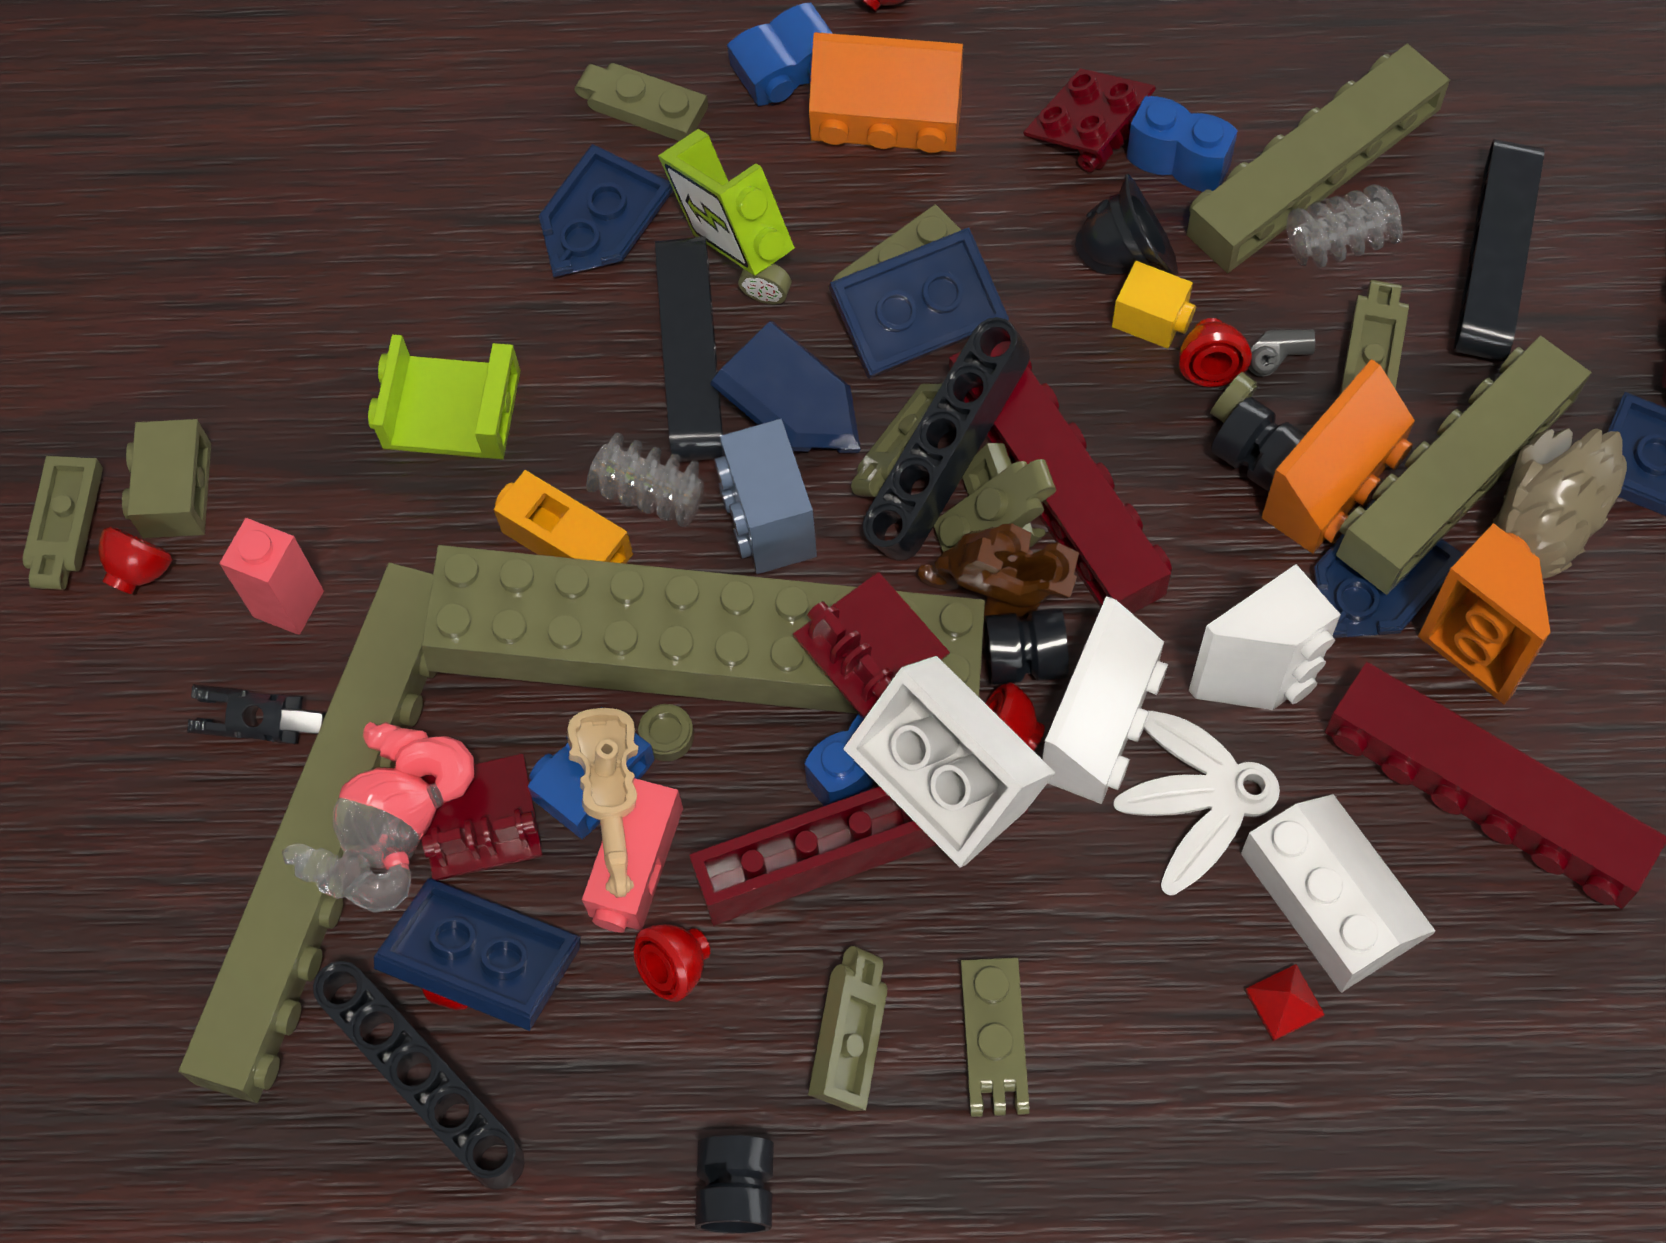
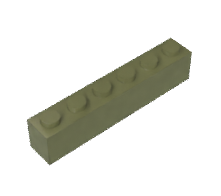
M1408 43L1391 56L1389 54L1382 55L1364 77L1357 82L1351 80L1344 84L1336 93L1334 99L1323 108L1315 107L1311 109L1293 131L1286 136L1283 134L1277 135L1267 144L1260 156L1250 163L1242 162L1236 166L1222 185L1214 191L1210 189L1203 191L1190 206V218L1186 235L1228 274L1441 109L1450 79Z
M1541 335L1526 350L1517 347L1502 364L1499 370L1502 374L1495 382L1490 378H1486L1471 395L1468 401L1471 406L1464 413L1455 409L1438 429L1437 435L1440 437L1432 445L1423 441L1406 461L1405 467L1408 469L1400 477L1393 473L1390 474L1375 491L1372 497L1375 502L1367 510L1358 506L1347 517L1339 530L1345 536L1336 556L1388 595L1516 463L1521 449L1528 445L1540 432L1549 429L1577 400L1592 373Z

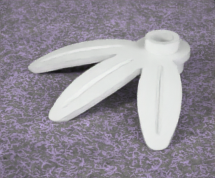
M1149 711L1144 730L1176 758L1206 775L1184 774L1153 779L1121 793L1115 798L1113 805L1116 810L1125 814L1141 816L1178 815L1208 808L1211 809L1186 834L1166 868L1161 888L1164 893L1175 895L1197 881L1218 861L1236 835L1244 816H1261L1268 813L1275 806L1279 798L1280 789L1278 780L1271 770L1255 762L1237 764L1224 746L1199 726L1174 715ZM1246 780L1255 782L1261 787L1262 792L1258 795L1248 793L1244 789L1243 782Z

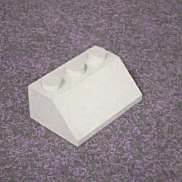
M1295 564L1206 626L1189 692L1195 699L1268 710L1275 709L1286 700H1289L1291 704L1301 701L1317 686L1315 678L1317 673L1326 664L1323 658L1326 651L1335 641L1332 635L1341 614Z
M1107 596L1046 737L1042 759L1056 772L1048 784L1100 804L1103 802L1108 787L1119 790L1130 759L1121 756L1128 739L1135 742L1139 741L1149 715V711L1142 709L1141 706L1147 692L1155 695L1158 694L1168 668V664L1160 661L1164 641L1121 603Z
M937 656L901 667L843 748L960 868L968 864L1017 820L1056 773Z
M1334 794L1297 803L1249 832L1241 855L1341 993L1434 934L1435 929Z

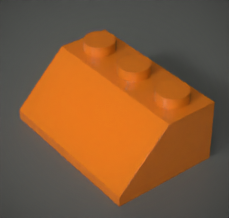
M814 32L809 102L811 140L823 141L831 145L849 143L872 145L880 149L898 147L921 149L929 153L940 151L956 152L962 105L963 44Z
M1372 359L1367 363L1275 471L1262 519L1312 554L1315 553L1326 539L1334 543L1342 533L1339 530L1349 516L1347 513L1356 503L1364 507L1372 499L1375 491L1382 483V480L1378 478L1387 466L1393 470L1397 469L1413 446L1407 439L1415 420L1380 364Z
M1493 523L1451 567L1418 635L1420 639L1504 705L1514 694L1551 633L1539 557L1531 552L1527 543L1513 533H1506Z

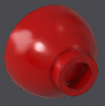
M1207 318L1200 321L1184 339L1179 353V367L1182 375L1189 382L1202 387H1219L1231 383L1238 374L1247 371L1252 360L1250 346L1242 333L1235 327L1216 318Z
M108 527L103 529L98 549L99 557L104 570L107 572L103 582L128 594H133L136 586L151 583L159 578L173 561L171 554L166 550L120 529Z
M1012 682L999 686L990 695L985 704L1034 751L1043 737L1045 725L1037 721L1035 708L1030 698L1021 688Z
M669 924L653 925L641 930L635 938L634 959L638 972L648 988L657 996L670 1002H679L693 991L701 978L704 960L710 956V945L704 934L695 928L686 931L682 927Z

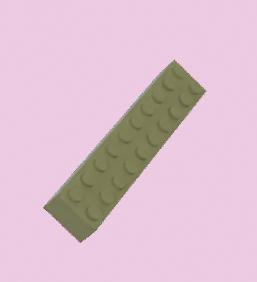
M438 545L422 641V649L428 671L859 714L793 637V633L811 621L807 614L815 605L824 601L830 607L857 587ZM896 591L950 652L941 661L979 697L985 600Z

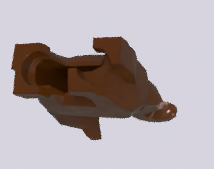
M1012 523L1002 524L998 527L971 531L965 534L955 547L945 551L935 561V566L930 564L921 565L918 568L917 576L922 582L931 587L954 589L960 585L971 591L988 596L984 606V616L1016 613L1017 616H1024L1031 611H1037L1041 602L1049 595L1065 599L1071 597L1077 579L1074 572L1079 552L1060 543L1047 544L1044 549L1033 552L1029 550L1031 532Z

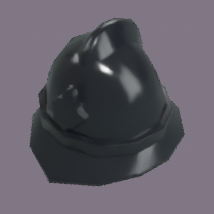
M1126 174L1119 194L1109 197L1110 201L1107 199L1103 200L1086 215L1087 219L1076 237L1075 247L1078 255L1085 264L1096 272L1103 274L1120 275L1129 273L1135 261L1155 266L1175 275L1178 274L1176 256L1167 234L1136 182L1129 174Z

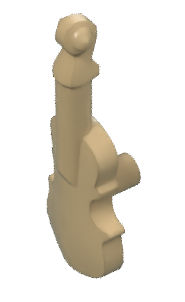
M597 708L582 711L570 720L567 728L568 744L571 749L569 751V760L579 763L584 770L585 775L580 779V788L583 790L582 807L589 816L600 820L604 860L610 874V878L606 883V890L616 898L625 897L634 888L633 881L627 875L628 854L623 818L631 813L636 806L637 792L633 785L635 776L633 772L627 769L626 762L638 754V745L634 743L635 728L630 715L619 709Z

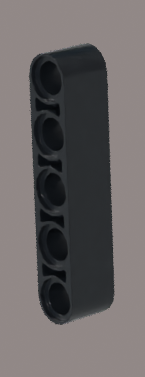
M1493 139L1483 174L1454 341V352L1504 362L1510 354L1519 314L1544 160V148Z
M706 237L655 241L668 429L672 461L677 463L719 458L723 456L720 436L723 435L720 392L710 385L712 379L718 373Z
M999 317L988 318L974 329L866 513L863 521V531L866 538L890 559L896 561L907 560L915 556L921 549L1027 368L1030 360L1029 349L1013 324L1006 319ZM1005 341L1011 342L1005 353L1000 356L991 357L992 350L997 344ZM978 386L984 387L978 399L973 402H964L966 394L971 389ZM957 431L956 438L951 445L938 449L939 440L944 434ZM930 476L926 489L919 494L911 495L913 484L922 477ZM896 522H902L903 527L900 534L892 540L885 541L887 529Z
M345 961L332 962L323 967L316 975L313 984L314 997L323 1010L481 1184L487 1188L499 1190L508 1188L516 1183L524 1169V1153L503 1125L359 968ZM348 983L357 984L356 993L350 1001L339 1005L333 1003L334 995L341 986ZM387 1022L394 1024L393 1033L386 1042L379 1045L370 1044L369 1038L375 1027ZM419 1063L431 1064L430 1076L425 1082L418 1086L406 1085L407 1073L413 1066ZM460 1103L469 1105V1114L463 1124L455 1128L443 1127L444 1114L450 1107ZM494 1145L507 1147V1158L501 1167L491 1171L481 1169V1158L488 1148Z

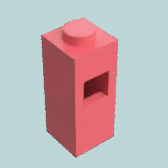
M245 518L219 563L254 618L297 635L301 634L324 592L293 535Z
M634 778L633 783L637 792L636 806L631 813L623 818L628 854L627 875L633 881L634 888L625 897L616 898L606 890V883L610 878V874L605 865L602 841L582 898L586 911L590 917H593L592 922L595 925L618 933L625 932L626 927L640 931L643 929L683 811V805L677 789Z

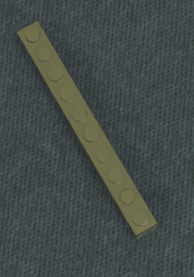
M388 563L178 1072L194 1085L258 1104L263 1089L269 1090L277 1077L280 1066V1059L277 1054L285 1035H291L298 1024L301 1014L299 999L306 982L313 981L319 971L322 962L320 946L327 929H333L341 916L343 908V897L341 894L348 876L354 877L360 868L364 853L361 843L369 825L374 826L381 815V812L339 799L341 788L357 774L375 768H395L396 763L381 757L379 751L368 748L363 738V730L369 722L377 726L387 722L405 729L408 726L413 727L421 714L423 705L421 693L427 678L432 679L437 673L427 670L422 649L433 574Z

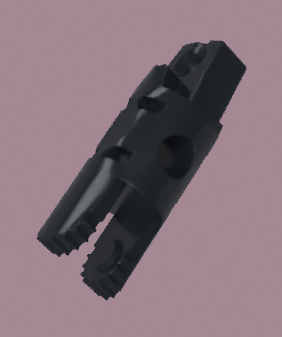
M193 684L191 698H195L200 702L216 703L220 701L228 703L225 722L201 717L188 719L187 732L298 744L299 732L318 734L327 712L302 709V696L264 694L242 689ZM258 708H260L263 712V721L261 724H259L256 720V712Z

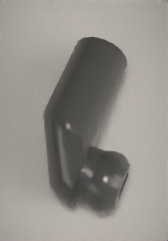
M1314 329L1268 330L1264 332L1250 348L1252 360L1249 370L1257 376H1268L1276 371L1288 355H1313L1315 352Z

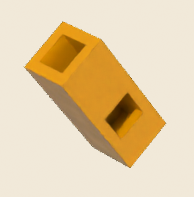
M527 470L523 471L515 483H508L496 499L493 510L501 532L538 555L624 564L633 555L626 530Z

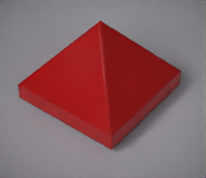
M1296 964L1245 989L1273 1041L1325 1015Z

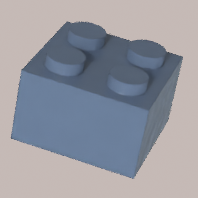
M782 418L720 436L723 456L715 458L714 462L720 483H718L720 494L727 514L731 513L735 526L733 528L734 537L741 558L751 556L756 574H760L817 557L813 509Z

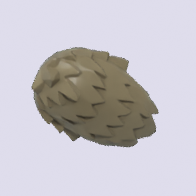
M1569 428L1554 434L1552 429H1546L1521 449L1512 476L1504 492L1502 507L1497 517L1493 519L1492 524L1494 523L1506 533H1513L1527 543L1531 552L1540 559L1542 579L1553 577L1571 567V561L1577 555L1585 552L1584 546L1589 537L1601 529L1607 522L1608 518L1606 517L1621 492L1627 472V461L1625 456L1622 455V437L1620 432L1610 431L1602 435V430L1593 429L1572 445L1573 432Z

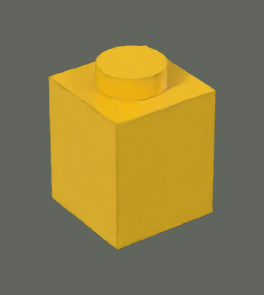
M1135 261L1116 299L1112 327L1169 349L1176 332L1185 334L1194 316L1196 305L1189 303L1193 282Z

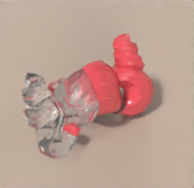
M372 722L366 724L363 730V738L368 748L379 751L381 757L396 763L395 768H375L357 774L342 786L339 798L333 808V829L344 851L342 858L323 848L313 849L306 844L295 843L282 850L285 864L294 865L296 877L303 881L316 882L319 891L335 899L346 897L357 906L374 913L394 910L408 897L411 882L409 858L415 852L421 837L427 832L436 809L445 802L463 796L474 778V757L459 740L447 736L428 738L427 733L424 731L405 729L387 722L378 726ZM433 775L436 777V781L429 785L421 777ZM371 867L387 869V872L375 875Z

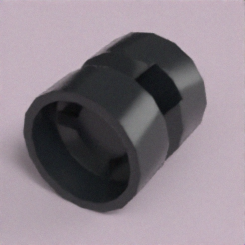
M1248 397L1237 406L1225 421L1212 443L1211 452L1234 469L1242 466L1247 467V477L1269 492L1276 469L1306 434L1289 422L1280 425L1276 424V414L1253 397Z
M1062 609L1031 611L1026 620H1021L1016 613L984 616L986 658L991 685L1022 682L1027 673H1031L1037 681L1068 678V643Z
M739 1135L712 1136L698 1140L697 1177L705 1182V1187L696 1192L695 1228L702 1231L725 1234L759 1233L772 1229L773 1193L764 1188V1183L773 1178L774 1142L760 1137Z

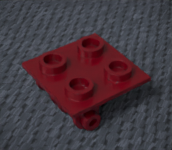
M1080 68L1024 130V136L1078 149L1080 153L1078 163L1081 168L1087 172L1102 169L1108 158L1113 154L1112 149H1119L1123 145L1124 140L1129 138L1131 122L1144 97L1151 96L1156 87L1152 84Z
M877 572L829 607L824 601L815 605L807 614L811 621L793 633L796 641L863 718L870 712L901 667L934 656L943 660L950 654L948 649L880 572Z
M523 753L474 764V778L464 795L448 802H444L441 792L435 783L436 777L433 775L421 777L430 785V789L438 804L427 832L421 837L424 854L430 860L432 878L439 881L543 857L533 800L528 789L529 779Z

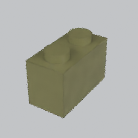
M198 419L135 422L134 442H129L126 448V462L131 477L130 488H125L122 493V509L125 518L131 520L142 538L205 535L211 442Z

